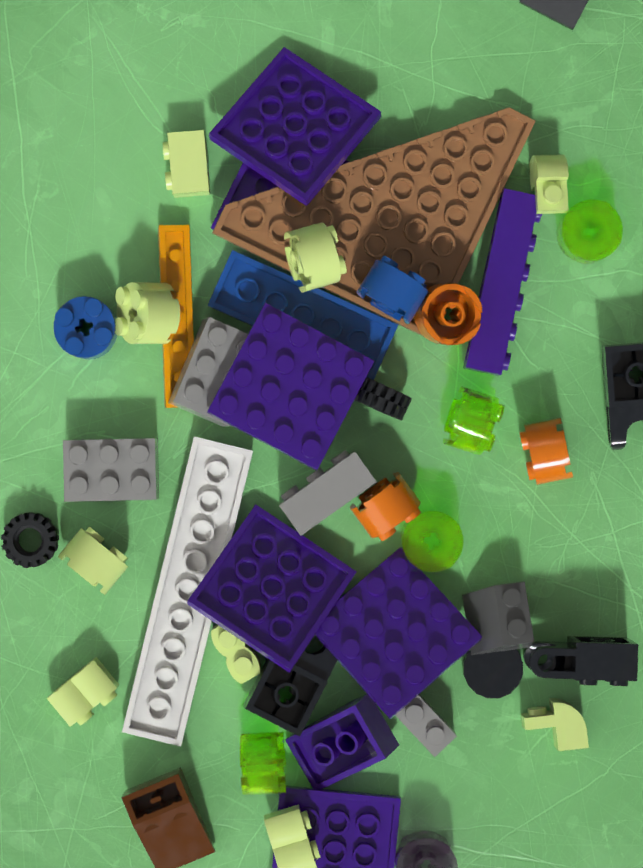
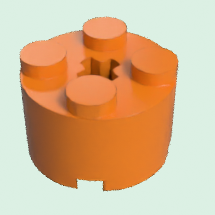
M441 283L427 289L428 294L414 316L420 333L429 341L443 345L463 344L472 339L480 328L482 304L475 292L466 286L456 283ZM445 309L452 310L449 314L451 320L444 318L446 315Z
M561 418L524 425L525 431L519 432L523 450L530 451L532 460L526 462L529 480L536 479L537 485L573 478L572 472L566 473L565 466L571 464L564 431H557L556 425L562 424Z
M399 472L393 473L396 479L389 482L387 478H384L358 497L362 503L357 507L354 503L350 506L351 511L371 538L379 537L381 541H384L396 532L395 526L402 521L408 523L421 513L418 508L421 503Z

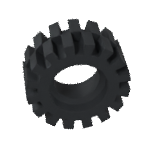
M365 378L354 400L402 421L412 398L384 384Z
M33 512L20 514L12 518L9 524L4 527V534L1 535V540H3L2 550H5L7 553L5 556L14 561L13 564L21 565L23 568L38 567L54 556V552L57 551V542L59 540V535L56 533L57 528L51 523L52 520L44 517L43 514ZM26 528H33L41 535V546L34 552L25 551L19 544V536Z

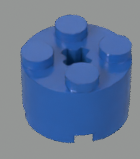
M382 256L381 260H375L356 293L362 299L365 295L371 297L372 301L370 304L398 321L404 316L405 324H410L428 294L427 285L424 284L426 280L415 272L409 271L406 274L397 268L399 266L398 263L386 256Z
M87 296L76 297L67 301L56 312L54 335L60 347L70 355L81 359H96L108 353L116 341V316L107 305L98 299ZM84 321L93 324V328L89 329L90 334L88 336L79 330L83 327Z

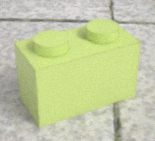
M204 130L167 133L168 141L163 142L164 160H170L171 172H165L166 189L172 190L174 198L210 195L206 135Z

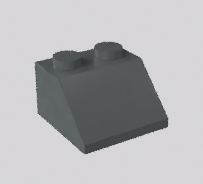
M525 581L494 585L462 595L465 618L482 636V639L470 649L471 655L532 647L534 637Z

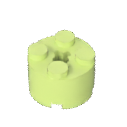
M323 222L284 234V240L290 238V246L285 247L289 269L294 281L301 280L303 284L302 287H299L301 292L337 283L340 281L341 275L346 274L347 269L344 258L341 255L338 256L335 246L338 243V237L333 225L326 226Z
M130 282L124 287H119L115 294L117 302L115 334L122 336L130 344L169 343L171 339H168L170 334H176L180 322V304L178 299H173L170 292L174 291L172 286L168 283Z
M90 526L86 531L81 528L58 557L61 560H64L66 557L70 558L67 565L92 586L96 587L100 583L103 586L100 592L105 595L128 568L125 564L128 558L114 546L110 550L105 548L101 544L104 538Z

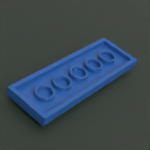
M232 250L209 300V307L253 326L264 304L267 303L374 360L367 375V378L374 380L398 324L318 288L301 292L299 290V287L303 286L301 280L294 281L292 276Z

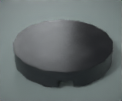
M516 649L471 655L469 650L463 660V675L468 686L476 694L485 698H501L511 694L519 685L523 676V661Z

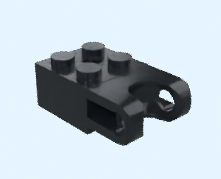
M643 342L602 345L608 441L612 450L623 449L626 445L628 428L634 422L643 421V376L638 377L639 381L634 382V379L629 377V371H633L632 368L634 366H637L638 370L643 371Z
M567 636V642L536 641L532 647L525 648L523 658L526 666L541 678L574 679L579 681L581 685H597L598 680H605L610 682L612 686H628V681H637L638 644L627 637ZM547 654L546 662L538 664L539 658Z
M323 645L319 651L314 653L304 651L289 673L267 658L243 707L300 737L328 682L327 680L337 659ZM290 686L288 690L292 694L290 699L284 698V701H279V689Z

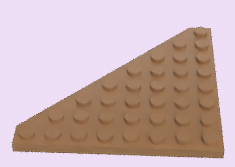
M508 107L343 164L307 206L279 187L225 205L212 234L290 271L285 254V247L290 246V238L284 240V234L323 222L326 226L333 225L338 237V243L335 244L338 256L341 255L344 258L347 272L341 275L339 282L322 288L423 336L416 326L414 317L410 324H405L404 316L401 317L400 321L388 316L370 304L372 301L371 297L365 295L362 299L356 293L375 260H381L382 256H386L398 263L399 266L397 268L406 274L412 271L426 280L424 283L427 285L426 289L441 283L458 284L535 124V120Z

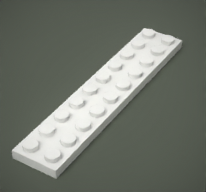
M195 436L193 438L122 729L123 733L177 746L182 745L212 623L210 619L189 606L187 601L233 537L253 450Z

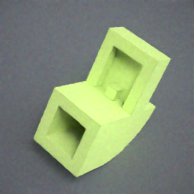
M533 155L529 161L531 191H535L536 214L567 213L569 210L567 191L569 172L565 155Z
M549 698V711H546V707L528 708V713L521 714V722L525 730L552 727L554 746L558 751L589 748L585 721L582 715L568 702L557 698Z

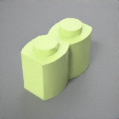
M215 625L211 630L212 641L216 649L226 657L227 668L231 676L242 684L260 674L261 663L257 652L219 625Z
M95 657L51 693L47 700L70 727L76 722L81 726L94 715L91 709L99 703L104 707L117 696L115 690L118 688L119 683L99 659Z
M298 804L265 814L264 822L278 868H317L315 859L321 857L316 840L310 841L307 830L312 829L307 810L301 812Z

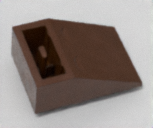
M181 767L124 791L121 797L132 825L155 868H178L215 852Z

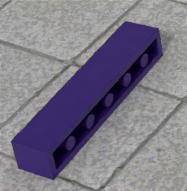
M504 188L500 195L478 297L482 304L481 325L476 335L469 340L463 369L495 376L502 375V370H508L511 353H507L508 342L514 341L517 331V323H513L515 311L520 312L524 299V294L519 293L521 282H527L530 271V264H526L528 252L533 253L537 235L532 234L534 222L539 223L542 214H536L535 195Z

